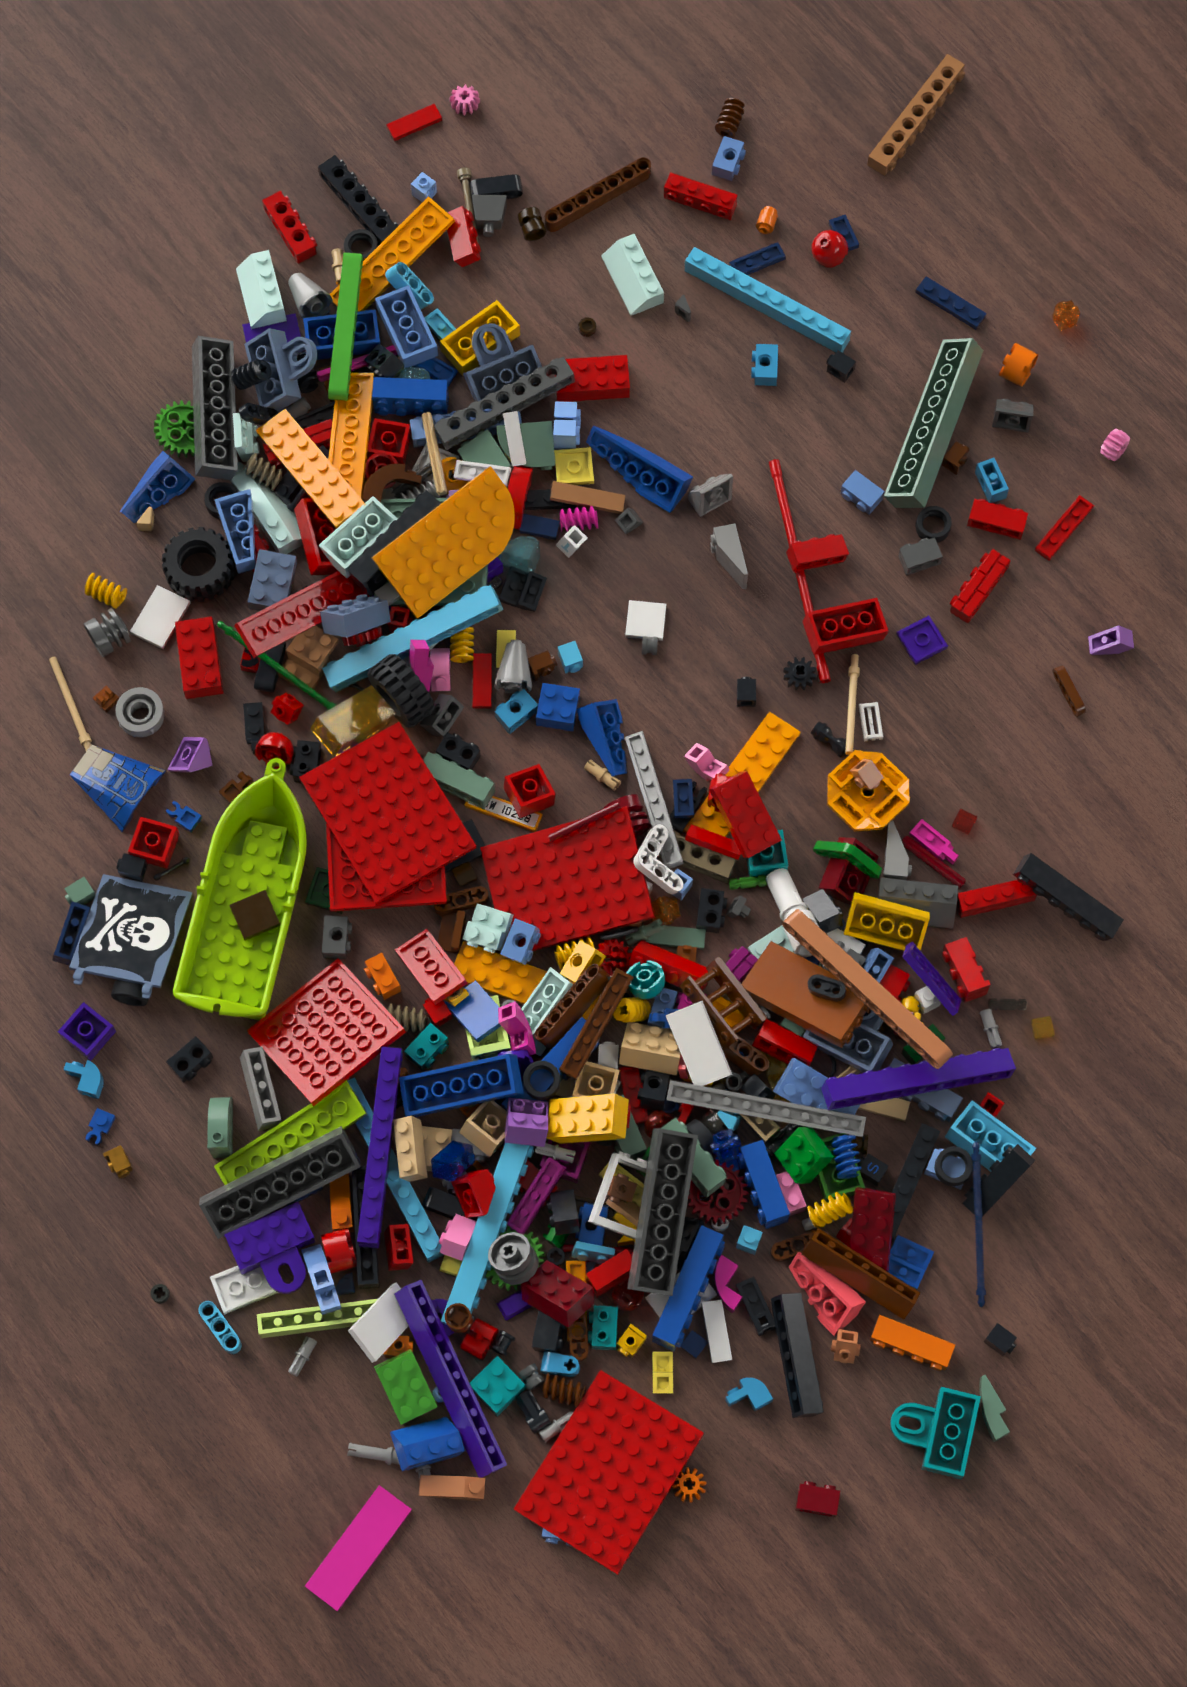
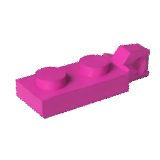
M923 819L909 832L912 838L942 861L946 859L953 865L958 860L959 855L952 851L954 847L951 845V842Z

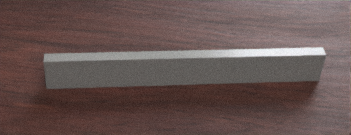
M643 731L626 736L625 740L652 828L661 824L668 830V838L660 851L663 864L669 869L684 864L645 735Z

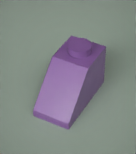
M1119 625L1088 637L1091 655L1119 654L1134 648L1132 630Z

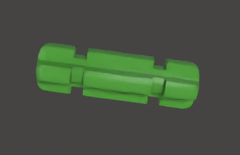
M760 875L757 878L751 876L741 877L738 880L737 878L729 879L731 890L738 889V887L743 889L753 888L756 885H759V887L767 885L765 875Z

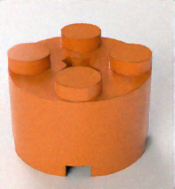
M1014 343L1010 351L1011 355L1007 354L1002 364L1005 366L1000 370L999 376L1016 385L1023 386L1031 374L1030 371L1034 368L1039 355Z

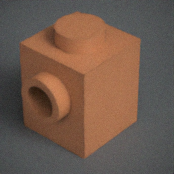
M870 759L861 760L850 770L855 777L854 782L861 789L873 790L880 785V781L884 778Z

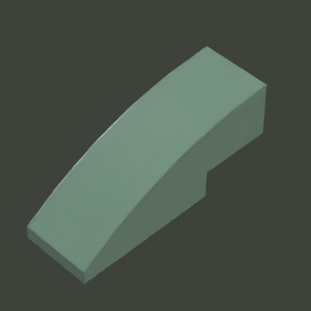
M983 1375L979 1382L980 1406L987 1430L993 1442H996L1010 1433L1000 1416L1006 1411V1408L987 1376Z

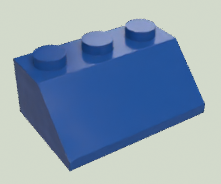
M447 1417L390 1432L402 1471L454 1458L465 1451L458 1429Z

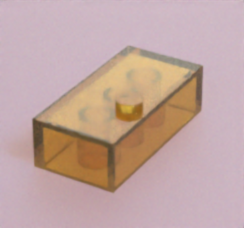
M371 685L318 716L310 729L335 757L388 726L396 713Z

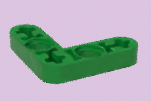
M816 841L813 852L822 857L847 859L871 878L878 879L883 870L881 866L860 849L849 843Z

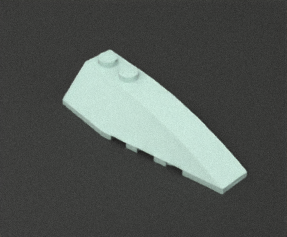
M238 462V471L232 478L231 483L238 492L251 489L253 516L276 552L288 554L302 546L303 542L295 513L290 511L287 505L269 487H265V483H258V477L252 479V472L246 475L247 468L242 470L244 465Z

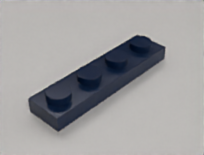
M927 276L915 292L975 330L987 314Z

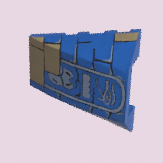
M91 745L70 773V776L123 832L133 818L134 810L152 785L156 786L166 770Z

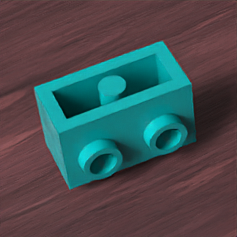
M430 1023L404 1051L405 1056L422 1071L426 1067L430 1068L435 1062L434 1058L439 1053L443 1054L448 1048V1037Z
M594 1306V1311H590L589 1323H593V1330L588 1331V1343H592V1349L616 1350L618 1307Z

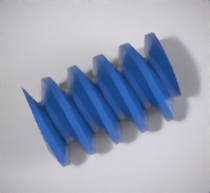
M842 1135L832 1139L835 1140L832 1142V1147L836 1148L833 1150V1154L837 1156L834 1160L838 1163L836 1170L841 1171L837 1174L839 1179L859 1176L857 1171L862 1169V1167L855 1166L856 1163L860 1162V1159L854 1158L855 1155L859 1154V1151L852 1150V1148L858 1146L857 1143H851L852 1140L856 1139L854 1135Z

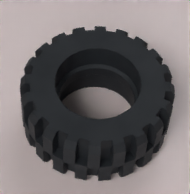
M194 527L188 528L189 531L187 532L182 530L178 532V537L173 536L170 539L171 544H166L164 548L165 553L162 554V568L167 583L173 592H177L183 598L186 596L190 601L198 599V602H203L204 598L212 600L214 595L218 594L220 596L223 594V588L228 589L231 585L230 580L234 579L235 562L227 540H224L220 533L216 535L215 530L208 529L206 531L205 527H198V530H194ZM195 553H208L216 559L214 567L208 573L201 576H191L184 573L182 565L189 556Z
M389 654L369 669L367 676L374 691L392 715L405 727H414L434 711L435 704L430 693L407 663L396 654Z

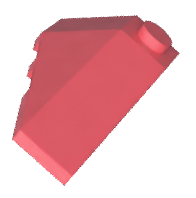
M801 1252L796 1254L789 1265V1269L800 1288H804L807 1293L809 1304L813 1305L819 1314L817 1318L833 1336L837 1335L838 1329L846 1327L859 1314L866 1303L853 1288L813 1261H810Z

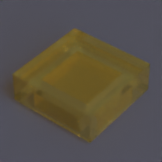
M1051 1016L1031 1019L1035 1039L1053 1037L1055 1035Z

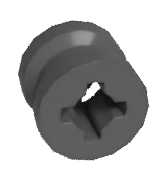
M643 636L642 655L647 653L657 655L658 637L648 638Z

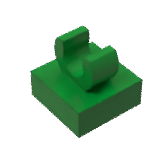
M548 1224L551 1230L548 1235L543 1233V1237L554 1247L561 1249L569 1234L556 1235L555 1227L551 1228L550 1224Z

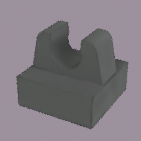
M741 895L734 898L726 915L731 918L738 915L743 918L748 916L751 909L744 905L747 899Z

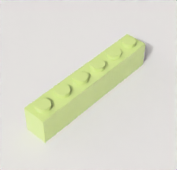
M377 1299L340 1303V1310L322 1315L319 1306L257 1314L258 1333L261 1338L352 1327Z

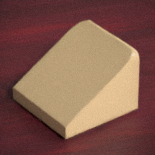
M148 507L136 524L139 531L153 530L155 514L152 507Z

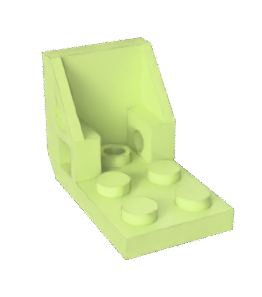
M498 995L490 996L500 1007ZM502 1026L478 1043L466 1030L472 1060L477 1057H481V1059L495 1057L503 1050L511 1051L507 1032Z

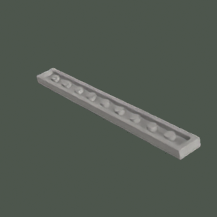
M670 1080L667 1100L860 1137H863L866 1117L673 1080Z

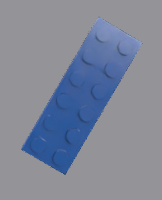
M581 1017L541 1061L552 1063L559 1071L586 1020ZM598 1041V1043L596 1044V1046H595L593 1052H594V1051L597 1049V1047L599 1046V1044H600L599 1041ZM545 1069L534 1071L530 1077L532 1088L539 1092L549 1090L554 1082L552 1074ZM559 1071L560 1082L563 1079L567 1081L570 1078L566 1074ZM522 1081L524 1094L507 1097L502 1103V1108L507 1111L508 1098L547 1101L537 1100L528 1095Z
M505 1054L399 1077L405 1117H418L524 1094L518 1057L515 1054Z
M701 1225L674 1285L673 1295L669 1297L654 1330L652 1342L671 1351H675L676 1347H681L685 1335L683 1331L684 1329L688 1330L692 1322L693 1315L691 1312L692 1310L697 1311L701 1301L699 1294L700 1292H705L709 1283L707 1276L708 1274H713L717 1265L715 1258L716 1256L720 1257L724 1250L723 1234Z

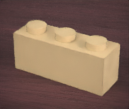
M413 1116L394 1119L399 1177L409 1182L427 1178L421 1120Z

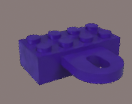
M299 1202L224 1234L242 1275L261 1267L269 1286L274 1291L281 1294H290L301 1288L306 1279V1269L298 1250L315 1243V1238ZM281 1265H288L294 1276L292 1283L286 1284L283 1282L278 1272Z

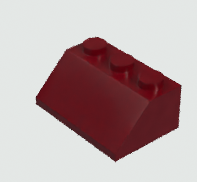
M838 838L837 842L852 844L874 862H877L879 856L856 838ZM830 858L818 888L820 890L823 889L832 898L851 905L855 892L864 894L870 877L847 859Z

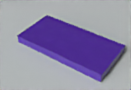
M911 941L906 945L902 957L949 1013L954 1016L958 1013L961 998Z

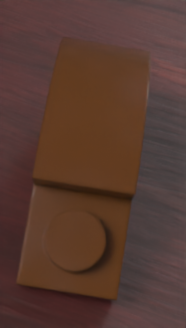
M405 464L384 466L365 481L361 499L366 503L374 496L381 503L382 492L386 484L398 482L417 486L421 483L422 476L417 475L415 471L407 470L404 472Z

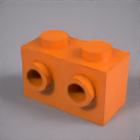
M383 953L365 961L366 968H364L368 979H373L375 983L373 988L377 995L381 994L383 999L386 1000L401 992L400 984Z

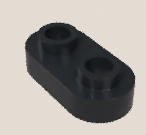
M819 974L813 975L808 979V990L813 995L835 1002L841 1001L846 996V987L841 981ZM834 991L840 992L839 994H833Z

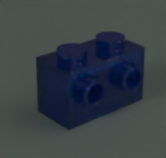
M458 1141L450 1142L431 1159L433 1177L454 1181L475 1162L473 1145Z

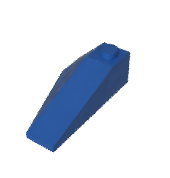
M162 451L150 465L120 512L133 523H136L148 507H152L154 510L162 504L165 505L173 497L184 493L195 478Z
M617 699L594 702L576 709L584 732L612 776L626 774V757L621 743L624 740V734L620 731V724L623 721Z

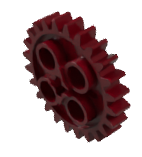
M718 1159L714 1163L723 1168L727 1177L725 1182H729L732 1185V1190L725 1189L724 1185L717 1189L718 1195L714 1199L713 1208H710L714 1192L707 1197L708 1202H702L699 1199V1195L702 1192L691 1181L688 1195L690 1203L687 1205V1208H694L691 1213L692 1215L697 1212L699 1213L698 1220L704 1216L705 1223L712 1219L713 1225L717 1223L718 1219L721 1224H724L725 1218L730 1222L733 1219L732 1215L737 1217L739 1215L738 1211L744 1209L741 1204H746L747 1202L743 1197L748 1195L747 1191H743L748 1185L741 1183L745 1177L737 1176L740 1170L733 1172V1164L727 1168L726 1161L719 1165ZM718 1201H724L727 1208H721L718 1205Z

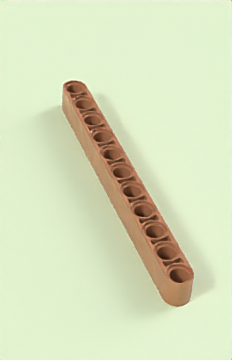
M796 909L782 922L783 927L790 935L843 982L846 987L930 1065L940 1069L953 1056L951 1049L801 910Z

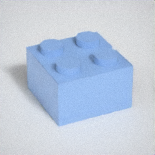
M555 401L554 450L576 449V445H580L581 409H577V402Z

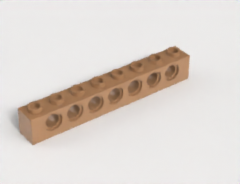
M948 54L944 57L868 156L867 165L884 176L889 171H893L897 164L896 161L899 158H903L908 145L912 146L918 132L922 133L928 119L932 120L936 113L935 110L938 107H942L946 100L945 97L948 94H952L958 81H962L965 76V64Z

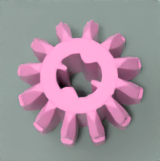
M466 84L463 86L464 88L458 86L457 90H452V95L450 96L451 108L453 110L456 109L457 114L463 112L465 116L466 112H469L472 115L473 110H477L480 103L477 90H474L473 86L467 88Z
M1114 429L1105 439L1100 453L1107 459L1116 461L1127 449L1130 437L1122 430Z

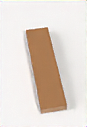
M553 481L550 500L587 508L593 506L597 510L622 514L625 495Z

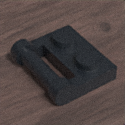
M287 471L273 491L287 505V508L294 513V508L307 495L302 488L292 501V498L301 486L289 471Z

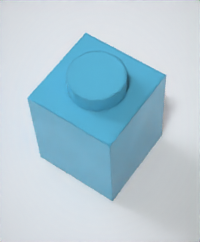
M576 641L558 646V655L565 673L579 671L583 667V659Z
M744 1225L736 1248L755 1255L763 1232Z

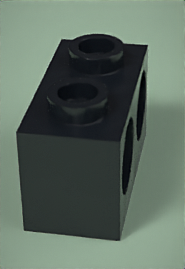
M379 343L364 359L369 364L367 368L378 377L393 378L404 366L391 351Z
M448 732L436 750V753L449 762L454 761L466 770H473L481 757L480 749L476 744L472 742L468 744L459 735L454 733L452 735ZM449 745L456 746L454 750L446 749ZM465 754L472 755L470 759L463 758Z
M701 888L696 929H705L706 932L719 933L720 927L724 928L725 916L721 915L722 909H726L728 899L724 897V891ZM716 899L719 903L711 905L708 901ZM713 917L716 919V922L708 923L706 919Z
M195 1036L169 1058L166 1063L184 1083L191 1081L197 1075L196 1072L198 1070L206 1068L212 1062L213 1055ZM203 1051L202 1057L194 1058L195 1052ZM188 1064V1068L185 1071H180V1065Z

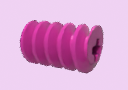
M590 506L589 512H587L585 507H582L581 512L578 508H575L574 513L569 508L567 514H565L563 509L560 510L561 532L563 527L568 532L570 527L574 525L576 527L580 526L581 530H584L585 525H587L588 529L591 530L592 524H594L596 529H598L597 510L595 511L593 506Z

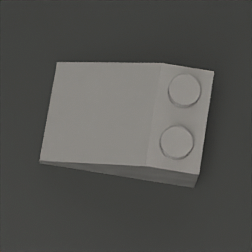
M721 474L717 477H711L701 486H694L690 490L688 500L699 517L731 500L733 475Z
M736 524L714 527L713 535H710L711 553H715L717 561L742 589H747L748 572Z

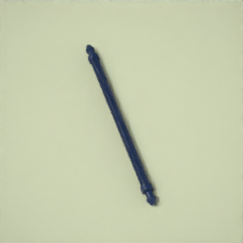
M974 1142L971 1158L974 1161V1215H976L975 1246H977L976 1274L978 1282L976 1295H978L977 1303L979 1307H984L986 1289L984 1288L985 1275H983V1216H981L982 1188L980 1185V1159L982 1158L981 1154H979L980 1145L978 1142Z

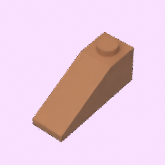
M420 1475L419 1496L481 1501L484 1499L485 1478Z

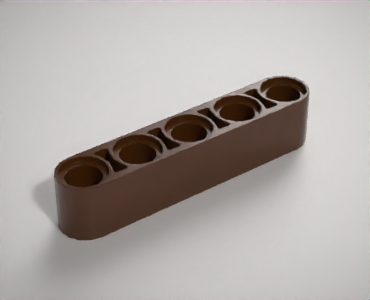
M591 964L587 967L536 1029L535 1038L547 1049H552L604 990L610 980V975L598 964Z
M717 1035L725 1057L748 1075L752 1076L755 1074L759 1077L768 1068V1058L738 1036V1039L727 1048Z

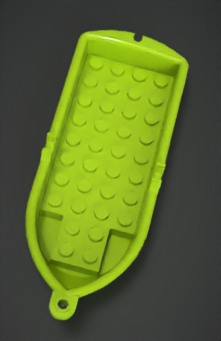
M279 758L271 759L267 763L264 777L245 788L227 807L215 828L204 871L200 873L202 879L200 886L196 888L197 898L173 987V995L176 999L184 1002L185 1005L205 1012L213 1013L216 1011L219 1012V1015L261 1020L266 1016L303 871L307 846L304 818L295 796L284 782L286 765ZM265 890L280 922V926L244 940L229 905Z

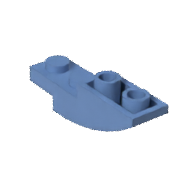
M321 1244L302 1249L304 1261L322 1315L340 1310L341 1305Z

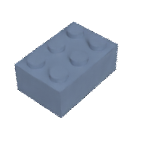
M259 549L248 598L249 609L261 611L291 595L297 566L296 556Z
M366 594L358 595L354 600H344L340 605H330L326 610L320 611L324 634L350 637L391 622L388 601L379 599L378 596L368 597Z

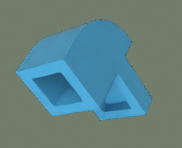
M87 1060L85 1067L79 1062L73 1061L72 1064L66 1062L64 1066L65 1073L81 1078L77 1088L78 1092L81 1095L99 1099L103 1088V1076L98 1067L89 1060Z
M755 1378L739 1380L741 1389L738 1387L733 1388L727 1392L728 1396L725 1398L730 1407L747 1397L754 1411L773 1401L765 1384Z

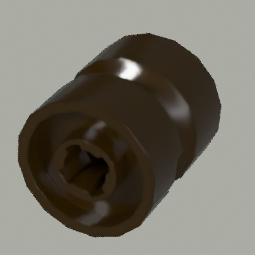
M537 207L525 208L518 213L517 218L526 241H536L546 235V228L542 221L540 210Z

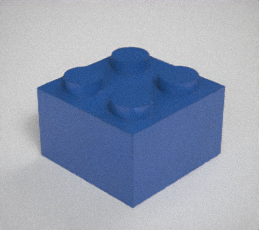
M542 683L536 714V726L574 731L577 716L576 709H578L580 700V688Z

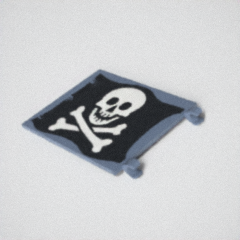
M103 874L69 966V970L75 971L73 974L74 984L81 985L84 973L142 984V998L150 999L152 988H161L193 893Z

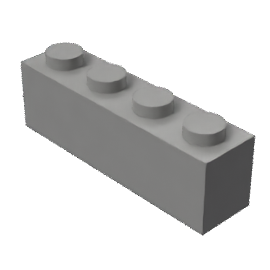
M263 1047L243 1050L240 1061L258 1131L272 1129L281 1122V1116Z

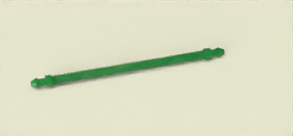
M218 621V628L224 630L227 636L233 637L237 642L239 641L245 648L247 647L240 634L233 630L234 628ZM263 653L258 656V658L268 663L276 671L278 670L281 675L293 682L301 690L303 689L305 693L307 692V694L315 698L329 712H334L336 716H343L342 710L335 707L336 704L328 701L318 692L314 691V689L310 688V686L306 685V683L304 684L302 680L300 681L298 677L296 678L295 675L275 662L267 654Z

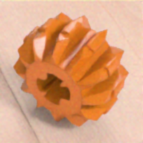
M686 1467V1474L680 1473L679 1476L681 1478H677L675 1481L679 1484H674L672 1489H679L675 1493L676 1497L683 1494L682 1502L685 1501L687 1496L689 1497V1503H693L692 1496L700 1500L701 1497L698 1492L705 1494L706 1491L700 1486H705L707 1483L706 1481H699L704 1477L702 1473L695 1476L697 1473L696 1468L690 1474L689 1467ZM687 1480H690L691 1484H695V1487L692 1486V1490H688V1487L683 1485L686 1484Z

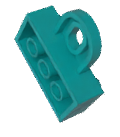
M940 1387L935 1408L917 1403L900 1405L891 1416V1431L900 1442L926 1449L921 1470L962 1479L965 1474L981 1396ZM901 1417L916 1419L920 1422V1429L904 1428L899 1424V1419Z

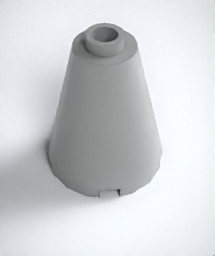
M303 273L291 275L288 284L301 318L325 316L331 309L329 307L330 303L333 302L330 294Z
M511 640L506 645L494 683V688L498 691L499 687L503 688L505 693L514 694L516 691L520 692L523 689H528L529 692L532 690L526 646L521 640Z

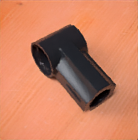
M531 1390L522 1393L516 1398L517 1404L526 1416L525 1420L534 1434L552 1424L544 1409L539 1406Z

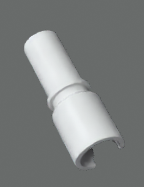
M781 868L768 874L766 882L780 910L781 920L784 921L796 909H799L819 927L813 913L808 910L807 904L802 901L789 871ZM783 927L795 954L801 957L812 956Z

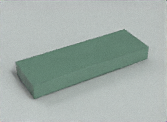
M664 926V930L653 934L646 942L668 947L688 945L704 950L706 930Z

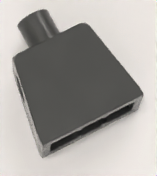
M472 195L476 228L483 229V236L492 237L494 229H502L507 208L506 195Z

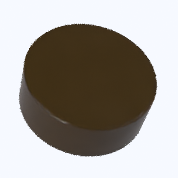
M589 317L581 319L578 323L579 333L586 337L592 336L596 332V322Z

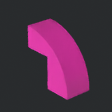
M516 1001L498 1008L499 1024L511 1036V1051L527 1050L529 1056L536 1054L531 1028Z
M721 1255L715 1271V1288L719 1299H722V1304L731 1313H734L742 1300V1296L728 1288L727 1285L738 1270V1265Z

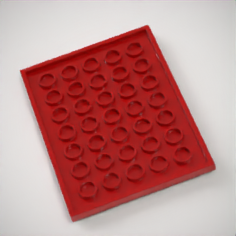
M400 722L391 725L299 777L376 905L477 848Z
M627 806L551 842L549 834L578 820L480 847L494 909L514 915L509 932L515 918L540 929V939L537 944H534L532 951L655 918L645 875L634 865L633 860L639 849ZM520 939L518 942V946L523 947L526 943V939Z
M600 1370L514 1507V1511L549 1531L611 1572L619 1575L704 1436V1432Z

